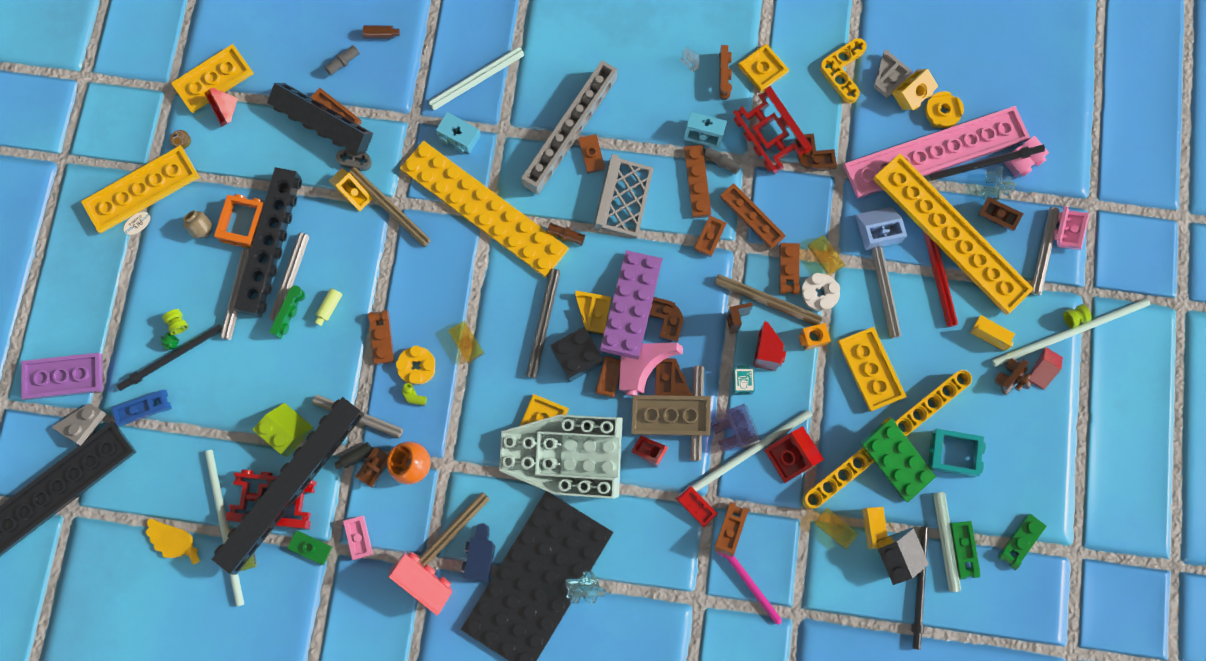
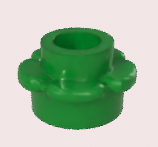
M170 333L161 336V345L169 350L178 348L177 344L180 340L176 336L170 335Z

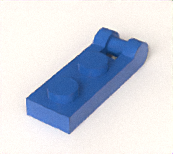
M160 390L112 407L116 426L121 427L154 414L171 410V404L167 401V390ZM159 399L160 404L155 406L154 401Z

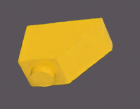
M342 168L329 180L333 187L358 211H361L373 199L355 178Z

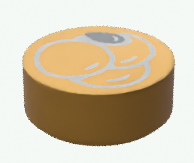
M184 130L175 131L170 138L175 148L181 145L183 149H186L191 143V137Z

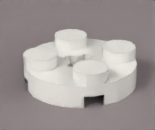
M815 273L807 278L801 288L803 302L809 309L816 312L829 310L839 300L840 285L829 275ZM816 289H823L825 296L821 295V297H818Z

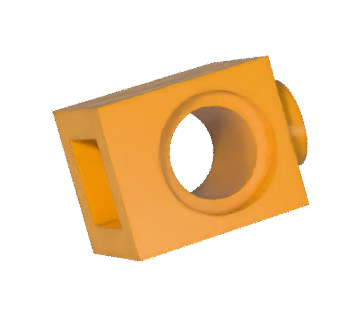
M826 323L802 329L799 341L801 346H804L805 351L826 346L831 342ZM809 334H816L818 341H812Z

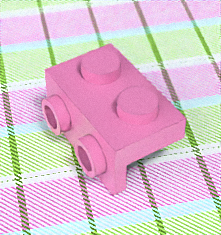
M1064 206L1063 212H1059L1058 215L1059 229H1055L1054 240L1057 242V247L1082 250L1089 213L1069 211L1068 206Z

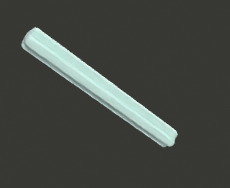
M937 492L933 494L948 589L949 592L961 591L946 495L944 492Z

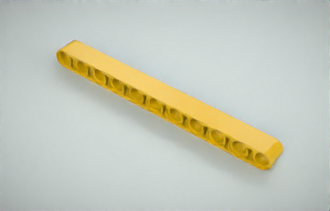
M966 370L954 373L900 416L895 423L897 425L899 423L905 425L904 435L910 434L968 387L972 382L971 374ZM957 376L963 378L964 384H960L957 381ZM943 388L948 389L949 396L943 394ZM928 399L934 401V408L928 405ZM913 411H917L920 414V420H916L913 417ZM862 447L806 492L802 497L803 506L809 510L821 506L873 464L874 461ZM854 459L861 461V468L854 466ZM839 471L846 473L847 478L845 481L839 479ZM824 483L831 485L832 490L830 493L824 491ZM809 495L816 497L817 502L815 505H811L808 502Z

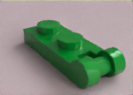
M295 285L290 288L269 331L277 338L282 339L283 335H286L289 330V322L297 313L299 301L305 299V292L299 286Z
M1027 514L999 553L998 558L1008 562L1013 570H1017L1022 560L1047 526L1032 514ZM1011 551L1016 553L1015 557L1010 555Z
M972 521L950 523L959 579L962 580L971 576L972 578H980ZM970 562L971 567L965 569V563Z

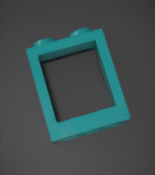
M943 429L931 431L928 457L929 468L933 471L973 478L980 476L984 469V462H982V454L985 453L986 449L984 436ZM944 437L975 442L972 469L941 464Z

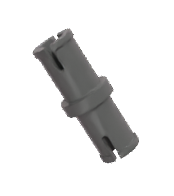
M351 45L342 54H337L336 58L325 65L324 68L332 76L343 66H348V62L360 53L355 46Z
M711 147L704 154L705 158L718 164V167H723L735 175L741 168L742 164L728 158L727 154H721Z

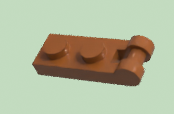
M721 45L719 52V96L722 100L729 99L732 85L728 83V80H731L732 69H728V63H731L732 53L728 52V45Z
M780 243L779 294L793 293V295H799L800 243ZM786 281H792V285H786Z
M382 310L381 313L369 312L374 364L395 363L389 311ZM383 320V325L377 326V321Z
M730 502L727 507L713 549L730 557H733L749 511L748 508L735 506L736 504Z

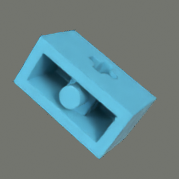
M449 112L446 113L436 129L440 141L445 144L450 143L454 145V148L462 153L465 151L470 154L481 137L478 128Z
M691 112L684 140L720 149L727 121Z

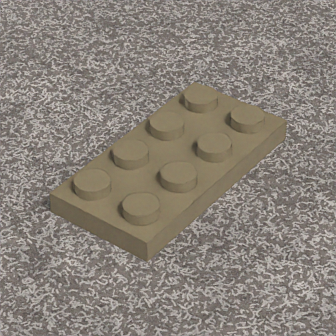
M633 396L632 435L710 436L711 396Z

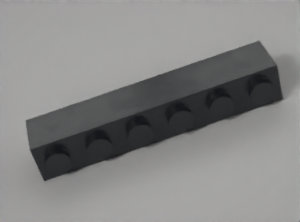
M274 83L267 103L273 106L275 111L285 113L289 119L303 123V127L317 131V135L329 138L334 145L343 146L352 155L366 153L373 136L371 131L286 83Z

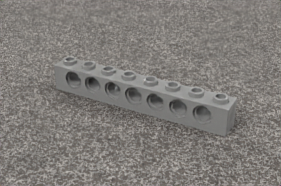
M601 60L521 177L524 187L539 195L617 80L616 68Z

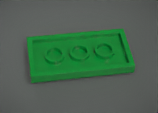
M890 417L886 418L860 442L861 446L897 493L907 503L936 478L917 450Z

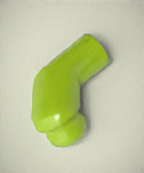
M411 383L403 385L402 394L408 403L421 406L426 405V396L417 395Z

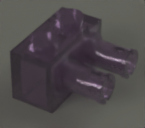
M745 404L727 410L726 418L711 423L715 434L730 428L734 431L733 436L718 441L719 446H722L720 449L723 453L737 446L746 449L762 442L748 406Z

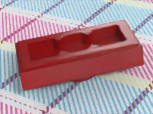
M690 485L676 498L704 528L718 514Z

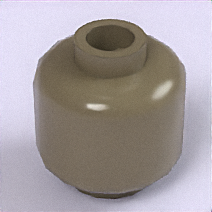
M193 210L183 218V227L193 238H206L210 235L212 222L202 211Z

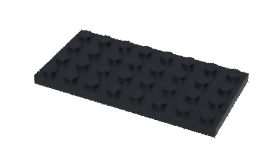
M546 491L460 630L508 661H537L614 532Z

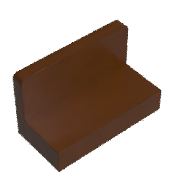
M752 302L729 307L726 320L730 334L738 333L742 325L740 317L749 315L753 307Z

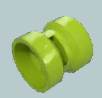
M1084 304L1076 306L1074 310L1068 309L1063 312V319L1071 329L1078 327L1080 323L1090 322L1092 318L1090 310Z
M179 309L171 310L162 316L164 323L169 326L168 331L170 335L181 334L189 328L187 322L182 319L183 314Z

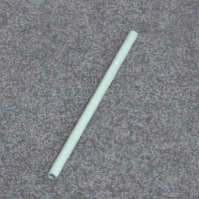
M1146 298L1073 329H1068L991 360L994 367L1009 362L1011 358L1022 357L1150 305V301Z

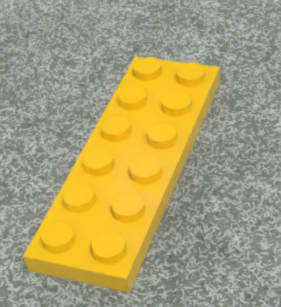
M180 145L82 200L81 203L96 230L101 234L195 181L200 176Z

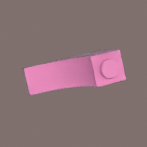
M678 343L642 344L638 360L621 356L619 390L626 393V396H637V393H644L647 378L656 365L671 356L683 354V347Z

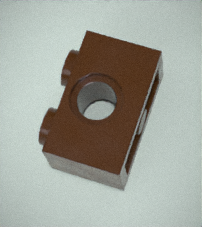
M987 197L978 216L1010 231H1015L1024 213Z

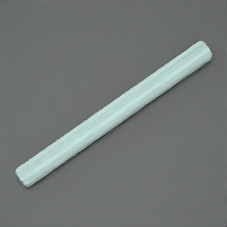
M516 47L429 100L431 108L433 110L438 109L524 56L522 49Z

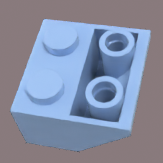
M893 207L855 215L865 250L902 243L907 237L902 217Z

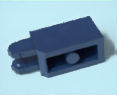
M484 523L479 524L477 527L475 538L471 537L470 542H466L465 553L468 555L467 561H463L461 573L464 574L466 579L490 582L496 546L493 541L489 540L490 528Z

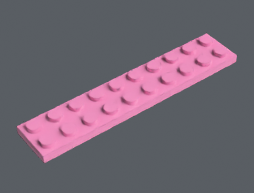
M1016 106L847 162L844 164V169L855 195L859 199L883 190L873 178L899 154L924 177L931 173L1027 142L1030 136Z

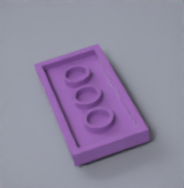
M101 353L21 361V399L30 400L103 392Z

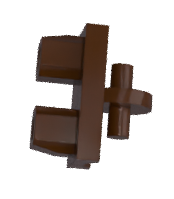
M1013 358L1010 359L1006 365V369L1012 372L1010 377L1000 372L995 378V383L1002 388L1003 394L1007 396L1015 385L1017 391H1020L1022 388L1029 389L1032 386L1028 381L1031 375L1026 373L1028 370L1026 366L1029 362L1024 359L1022 362Z
M374 447L355 477L373 488L387 467L389 455Z

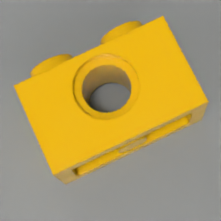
M916 69L891 93L902 110H915L924 99L929 98L938 85L928 69Z

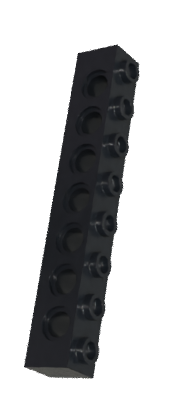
M274 168L234 305V310L240 314L261 318L267 309V296L272 291L271 282L277 274V261L282 256L281 247L287 238V226L292 221L291 212L297 203V191L302 186V179L297 171ZM289 187L285 193H282L284 188ZM279 205H284L281 210H277ZM279 222L276 227L272 228L273 223ZM273 239V243L267 246V242ZM268 257L267 262L261 263L263 258ZM263 274V278L260 281H256L257 277ZM258 292V296L255 299H251L252 294Z

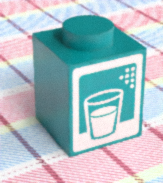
M739 365L737 368H734L732 372L733 395H752L755 391L754 368H749L748 365Z

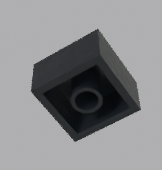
M585 327L550 345L569 382L603 364V358Z

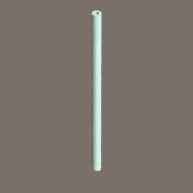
M806 410L693 484V489L696 492L812 417V413L810 410Z
M213 450L205 451L224 544L228 539L229 527L226 520ZM230 574L236 607L244 605L239 575Z

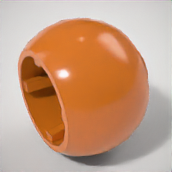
M412 441L396 445L389 453L387 459V468L391 477L401 484L408 485L423 480L428 474L431 465L430 455L425 447Z

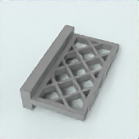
M615 154L611 155L593 229H604L634 238L638 237L653 167L620 159ZM620 164L628 166L631 172L623 176L619 170ZM640 170L648 172L647 178L642 181L636 174ZM633 174L638 183L630 187L625 178ZM620 181L627 188L621 193L615 187L616 183ZM640 185L643 195L637 198L632 189ZM629 192L632 198L634 199L628 204H626L623 198L621 197L623 194ZM618 198L623 207L615 211L611 202ZM634 203L640 209L639 213L635 215L628 208V206ZM625 209L630 218L622 222L617 213ZM613 215L619 223L616 226L606 225L607 219ZM632 220L636 226L635 232L627 230L624 224Z

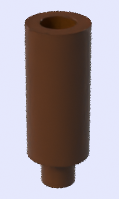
M363 25L364 39H393L394 36H400V29H394L392 25Z

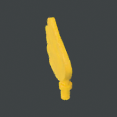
M153 518L148 519L147 525L149 528L146 530V534L150 537V542L154 544V549L162 552L163 557L176 558L186 554L189 556L192 565L200 562L197 554L198 550L193 547V537L189 532L164 524Z

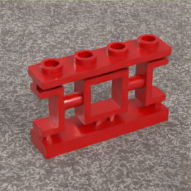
M769 86L764 89V93L758 95L763 102L749 113L746 112L743 106L740 107L738 111H733L736 116L733 120L738 127L743 126L745 129L743 134L748 142L753 141L755 144L753 149L758 157L763 156L766 160L763 164L768 172L772 170L776 174L778 170L784 168L780 162L781 158L793 150L800 157L803 153L811 151L812 146L772 87ZM767 98H769L780 114V118L777 117L775 112L768 117H765L762 111L769 107L766 101ZM744 115L748 121L754 116L758 118L760 122L753 126L756 132L755 135L749 130L741 116ZM775 120L783 133L767 143L759 130ZM788 127L802 147L798 148L795 142L788 147L785 146L782 140L790 136L786 130ZM763 144L767 150L775 145L780 152L773 156L777 164H772L761 147Z
M241 469V473L234 472V477L236 478L233 485L243 486L240 505H229L230 512H227L226 520L242 522L241 518L244 514L238 513V510L246 511L248 501H255L260 495H264L268 484L277 477L272 476L273 473L263 471H261L260 475L253 474L252 470ZM243 479L268 481V484L259 483L258 493H249L251 483L243 482ZM312 480L293 504L295 505L294 515L302 516V520L282 518L276 526L310 529L311 521H309L311 513L302 512L304 494L315 493L314 486L317 484L316 481Z

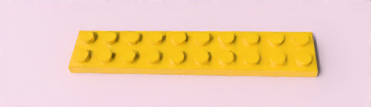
M424 140L400 167L402 172L544 278L549 275L550 270L555 268L569 250L566 245L551 234H547V231Z
M901 154L897 155L873 178L1005 315L1011 313L1034 289Z

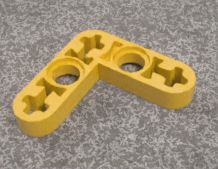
M860 38L852 40L826 57L820 66L821 73L842 100L848 104L857 101L860 91L843 68L864 54L867 44ZM855 46H856V47H859V46L861 47L860 50H859V49H856V50L853 51V49H854ZM846 54L848 60L842 61L838 55ZM826 64L828 66L832 65V68H825ZM842 77L845 82L843 84L836 83L835 78ZM848 92H853L854 96H848L847 94Z

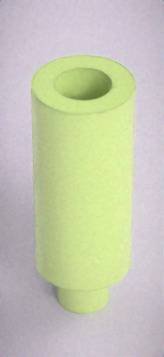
M332 288L329 289L315 314L318 316L315 320L316 324L322 326L324 320H329L342 297L340 292Z

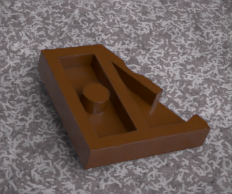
M667 358L656 365L655 395L692 396L675 358Z

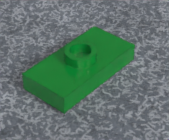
M296 530L287 549L321 565H325L333 546Z

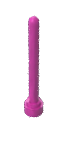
M716 551L719 556L726 557L774 623L777 625L781 624V617L734 555L730 557Z

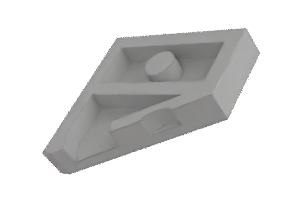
M886 49L881 58L874 88L888 99L892 95L891 92L906 80L913 71Z
M89 403L55 424L52 428L81 446L106 413Z

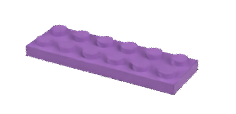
M626 250L600 351L639 359L663 258Z

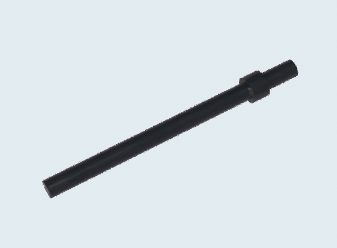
M1044 144L1030 148L1027 146L1020 148L1019 151L930 174V179L933 181L1018 158H1029L1030 155L1045 152Z
M216 325L141 371L133 372L129 375V378L117 384V388L122 391L132 384L136 385L143 381V378L220 333L222 330L221 325Z
M920 527L919 542L927 558L929 527ZM926 567L917 574L915 617L911 630L913 632L912 649L921 650L922 634H924V625L922 623Z

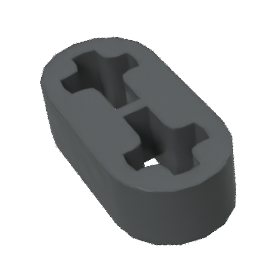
M342 149L336 154V160L341 167L349 169L355 167L359 171H367L372 166V160L367 153L352 155L347 152V149ZM347 155L349 159H346L345 162H343L341 158H344ZM363 158H365L367 163L361 165L359 161H363Z

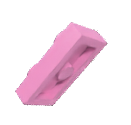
M359 516L343 521L352 560L373 555L365 517Z

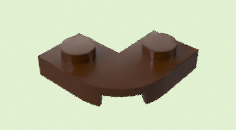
M814 133L804 134L811 144L812 150L808 153H803L800 157L797 154L800 164L812 171L836 169L835 149L816 151ZM794 137L795 143L798 146V148L802 147L800 143L797 141V139Z
M653 297L649 316L664 320L659 338L678 343L683 324V316L680 309L672 301Z

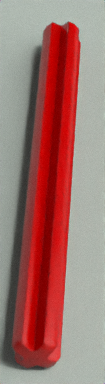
M923 231L946 326L954 327L958 325L939 246Z

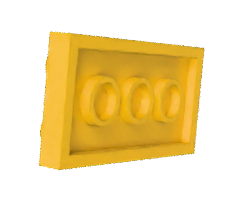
M231 44L171 84L188 109L194 113L209 103L204 94L207 90L215 88L225 93L254 73L236 47Z
M874 327L837 342L869 412L907 397Z

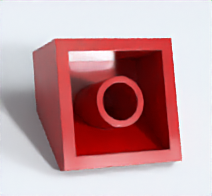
M765 321L759 329L753 367L776 371L784 363L786 351H783V342L771 325Z
M803 426L764 449L784 483L824 460Z

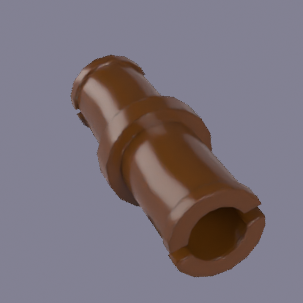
M550 222L547 229V234L562 238L564 242L567 240L582 246L586 236L585 234L570 230V227L564 228Z

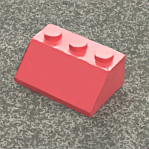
M404 551L389 569V578L434 614L438 615L452 593L451 583L443 576L441 579L436 576V571L430 565L426 564L424 566L419 562L420 558L415 553Z

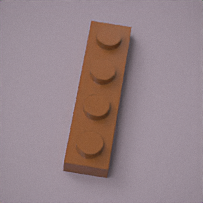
M703 145L685 146L684 155L692 219L709 217V215L711 216Z
M734 183L720 195V198L771 250L786 237Z

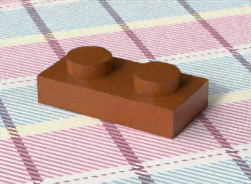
M709 215L694 250L712 257L727 223Z

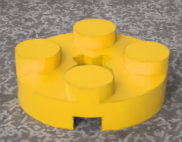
M942 91L935 93L928 100L925 107V114L931 126L934 128H950L957 124L964 112L962 101L958 97L955 98L950 92ZM942 106H944V108L948 109L949 111L943 113L940 110Z
M413 346L400 354L396 367L399 376L406 383L422 385L430 381L434 376L436 362L433 355L427 349ZM420 361L419 366L421 368L419 370H412V363Z

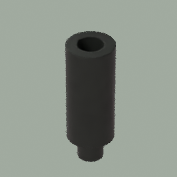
M369 442L339 456L340 460L334 462L337 469L342 467L347 469L368 458L373 450Z

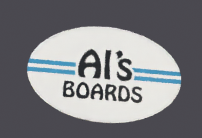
M147 212L133 215L125 223L124 232L128 235L139 233L148 225L150 215Z

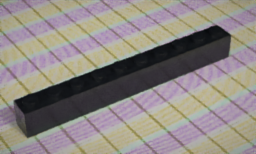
M344 397L334 402L330 413L323 416L319 421L318 428L308 434L306 443L296 449L293 459L281 468V474L268 484V490L264 495H260L255 500V506L252 510L242 516V522L239 526L233 528L227 536V541L218 546L214 551L215 555L211 560L229 574H238L365 415Z

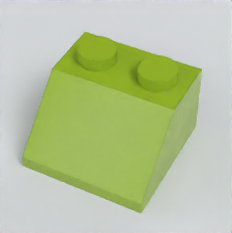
M283 403L267 413L252 430L281 455L288 457L314 427L286 403Z

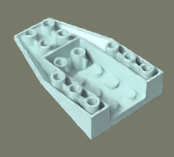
M556 415L501 431L499 471L555 495L617 498L619 497L622 417Z

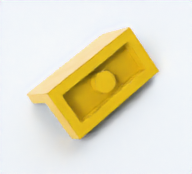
M982 315L977 318L970 331L971 334L1002 351L1008 350L1013 345L1011 341L1015 333Z
M864 508L862 513L868 549L877 548V540L888 536L884 508Z

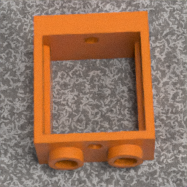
M227 194L214 237L222 243L251 249L264 201L257 198H252V200L246 199L245 196L235 194L234 196ZM235 204L256 208L248 236L226 232Z

